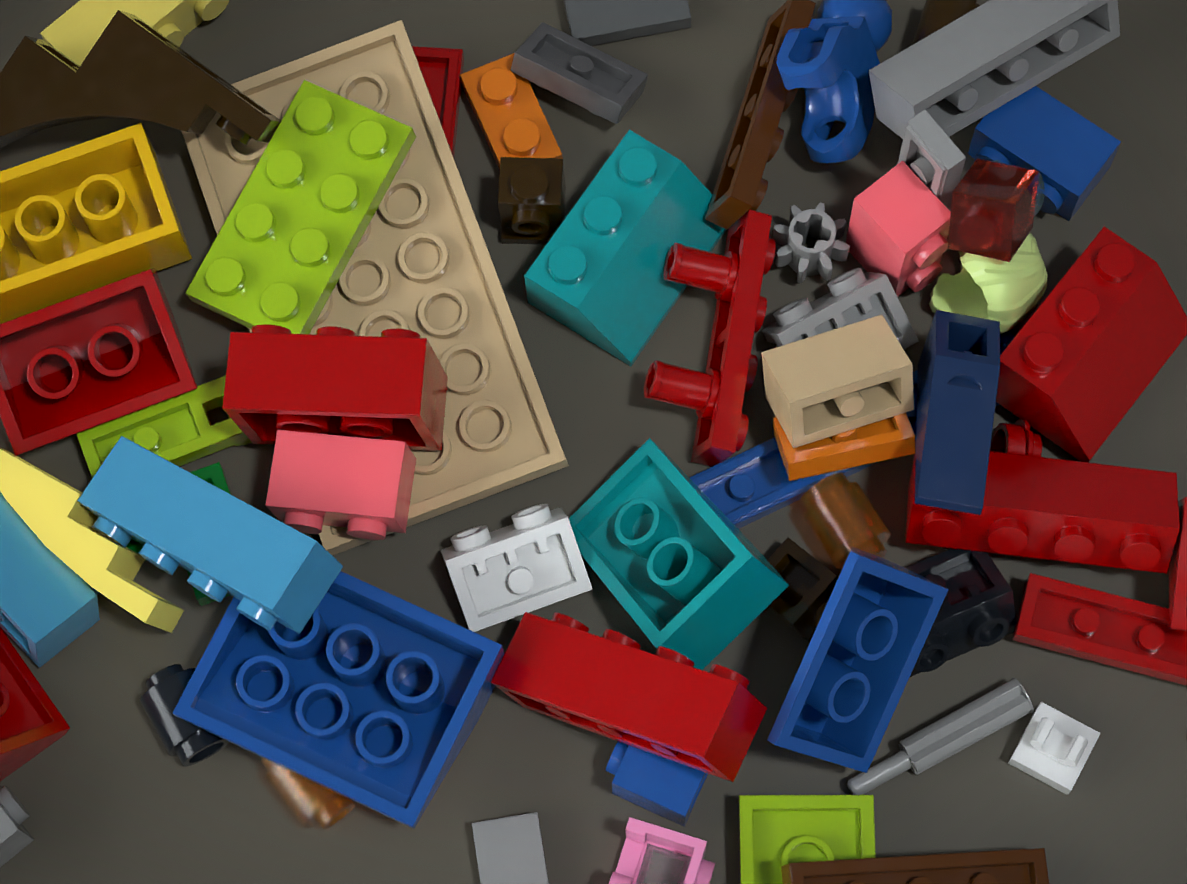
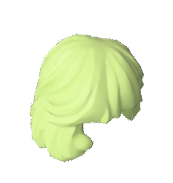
M985 219L974 223L972 227L968 228V236L961 239L962 243L958 247L961 261L960 273L955 275L942 273L938 276L937 284L930 293L931 300L929 305L934 313L936 310L1000 321V334H1003L1015 328L1035 309L1045 294L1048 275L1036 239L1028 230H1024L1018 224L1011 221Z

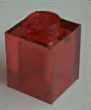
M977 158L952 193L948 249L1010 262L1033 228L1039 171Z

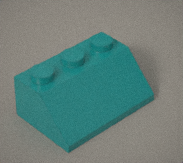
M629 129L524 275L528 303L631 367L688 286L664 280V266L671 246H674V243H680L685 246L712 252L726 229L705 219L712 193L680 159Z

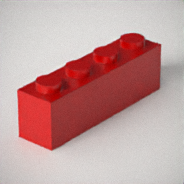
M915 449L908 487L906 543L1167 574L1180 530L1177 473L990 451L983 509L981 514L977 515L915 504Z
M527 612L524 613L491 680L492 684L524 708L734 782L767 710V707L747 690L750 681L746 677L732 669L713 664L709 672L694 668L695 664L692 660L666 647L659 646L655 654L640 650L641 645L614 630L605 629L602 637L588 633L589 628L586 625L562 613L555 612L551 620Z

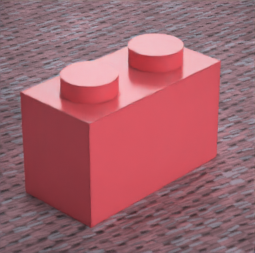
M901 161L854 198L846 243L850 246L849 252L867 272L887 275L897 297L908 288L918 292L930 284L943 268L940 262L943 253L950 244L947 238L954 215L906 163Z
M277 430L265 506L279 521H284L283 523L306 534L321 533L323 525L346 527L348 535L367 540H384L386 532L406 533L416 457L406 442Z

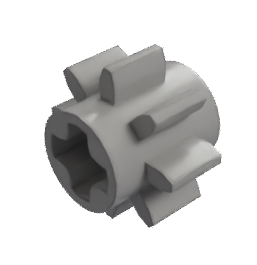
M821 202L817 205L816 209L801 211L796 205L791 206L790 226L779 224L775 225L773 229L772 239L777 244L784 245L776 252V266L783 267L789 264L792 270L797 273L798 283H802L806 276L818 274L826 281L830 280L833 269L831 259L847 261L850 246L838 240L845 233L847 223L845 218L833 221L825 213V205ZM807 238L818 240L814 248L804 246Z

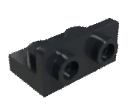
M951 548L906 568L949 589L910 677L921 672L933 671L942 666L946 661L976 648L993 645L1004 636L1014 632L1017 622L1013 590L987 552Z

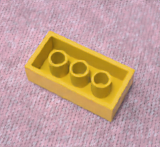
M142 123L0 171V324L152 268L159 271L192 259L156 153Z

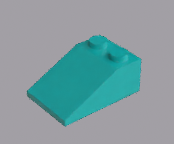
M650 438L569 518L582 557L657 649L659 646L672 649L692 660L695 664L694 668L703 670L789 586L748 538Z

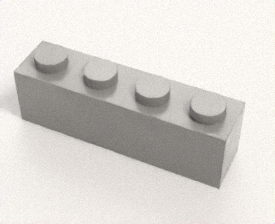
M989 0L869 70L876 118L903 139L907 121L926 109L950 137L1119 37L1118 0Z

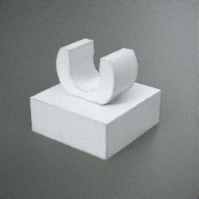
M1040 702L1008 764L1068 795L1077 781L1100 732Z

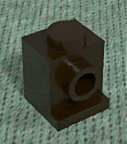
M501 157L498 207L502 226V244L547 245L564 221L566 194L563 159Z

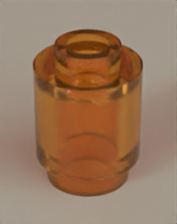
M842 472L836 473L815 484L801 497L800 501L807 510L803 517L837 569L843 568L852 547L881 558L885 556L887 550L883 544L890 538L891 532L857 482H849Z
M262 758V764L269 771L266 776L267 781L305 828H311L320 824L324 830H327L345 818L355 807L352 799Z

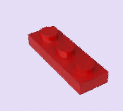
M1033 573L1029 574L1025 583L1013 641L1187 686V631L1169 629V608Z

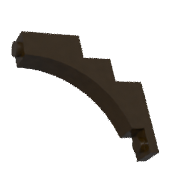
M120 10L116 12L81 66L46 41L24 36L0 72V149L15 140L46 128L75 121L104 118L139 119L156 122L185 132L202 134L218 112L221 117L216 122L217 126L245 145L252 138L256 141L269 143L281 122L276 116L140 18Z

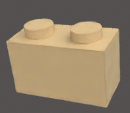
M883 315L761 352L765 396L793 448L914 410L913 365Z

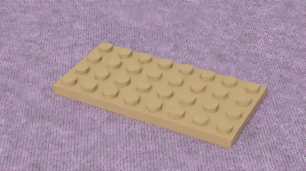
M399 20L231 84L282 120L301 84L306 80L413 128L416 135L415 141L310 332L311 335H316L318 328L333 326L350 329L356 333V336L381 337V332L386 329L411 330L419 333L420 338H427L448 376L442 451L411 450L416 457L407 527L568 467L567 459L403 21ZM218 112L202 134L182 131L217 235L269 144L256 141L254 138L247 145L236 140L217 126L216 122L221 117ZM323 525L322 532L319 533L323 547L332 556L372 541L348 535L346 527Z

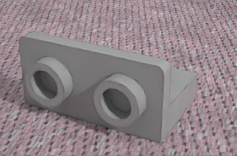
M861 268L852 269L831 280L827 284L830 292L811 303L805 297L778 309L773 314L777 322L762 330L767 342L774 343L777 347L883 315L903 349L919 341L887 275L874 272L863 273Z

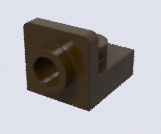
M788 537L767 561L789 586L768 607L796 629L810 643L838 580V576Z

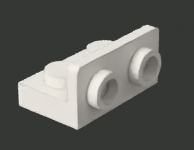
M539 504L523 509L511 516L514 524L489 532L486 525L464 530L451 537L453 546L441 550L469 630L476 632L523 615L525 612L529 613L593 589L569 518L561 508L550 511L548 504Z

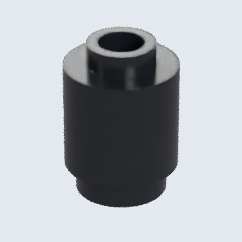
M174 664L158 671L146 681L149 690L142 695L140 702L169 755H178L182 765L186 767L197 764L216 754L229 741L173 714L196 669L189 668L184 670L181 664Z

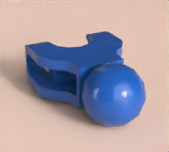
M823 0L817 11V19H812L808 28H793L788 30L777 55L776 64L785 89L804 88L806 113L801 135L809 157L814 162L836 163L847 161L857 156L864 146L873 124L875 110L869 70L880 64L877 52L887 43L892 33V10L886 0ZM834 121H842L846 124L843 131L836 137L826 140Z

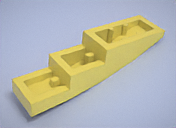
M0 447V492L43 544L92 588L144 623L172 633L184 609L133 581L145 559L135 551L110 541L92 528L98 517L77 501L83 492Z

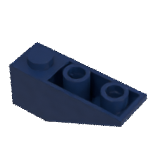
M940 310L935 312L918 362L915 504L980 515L982 512L1000 372V321Z

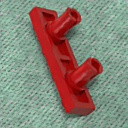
M750 209L728 229L724 256L680 243H674V246H671L664 266V280L715 292L717 299L706 372L703 373L655 360L648 369L644 384L645 398L696 410L698 421L691 462L710 467L722 463L736 451L738 452L744 444L748 431V416L742 414L744 394L752 387L757 372L758 358L756 355L751 354L754 333H757L763 324L767 308L766 297L760 296L763 275H766L772 266L776 250L775 240L769 238L772 215Z

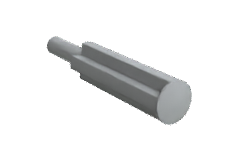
M1012 678L1011 681L901 740L900 744H898L900 752L869 768L867 773L862 772L849 779L847 786L852 795H863L909 769L915 775H918L1021 717L1033 713L1034 708L1031 699L1021 683L1016 678Z

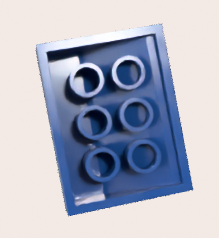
M340 571L300 634L277 621L271 631L261 627L236 609L241 601L233 597L179 699L173 714L414 829L479 721L495 688L491 680L505 654L503 646Z

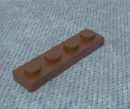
M787 0L768 19L705 217L706 220L726 230L749 209L756 211L766 194L768 181L762 178L766 163L772 160L780 147L784 130L779 128L778 124L782 112H785L790 106L798 88L785 89L776 64L777 55L788 30L808 28L816 5L811 0Z
M1045 848L789 863L781 867L783 884H1049Z

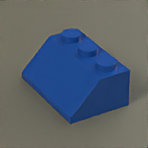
M852 547L767 741L775 746L867 773L949 589L894 562Z

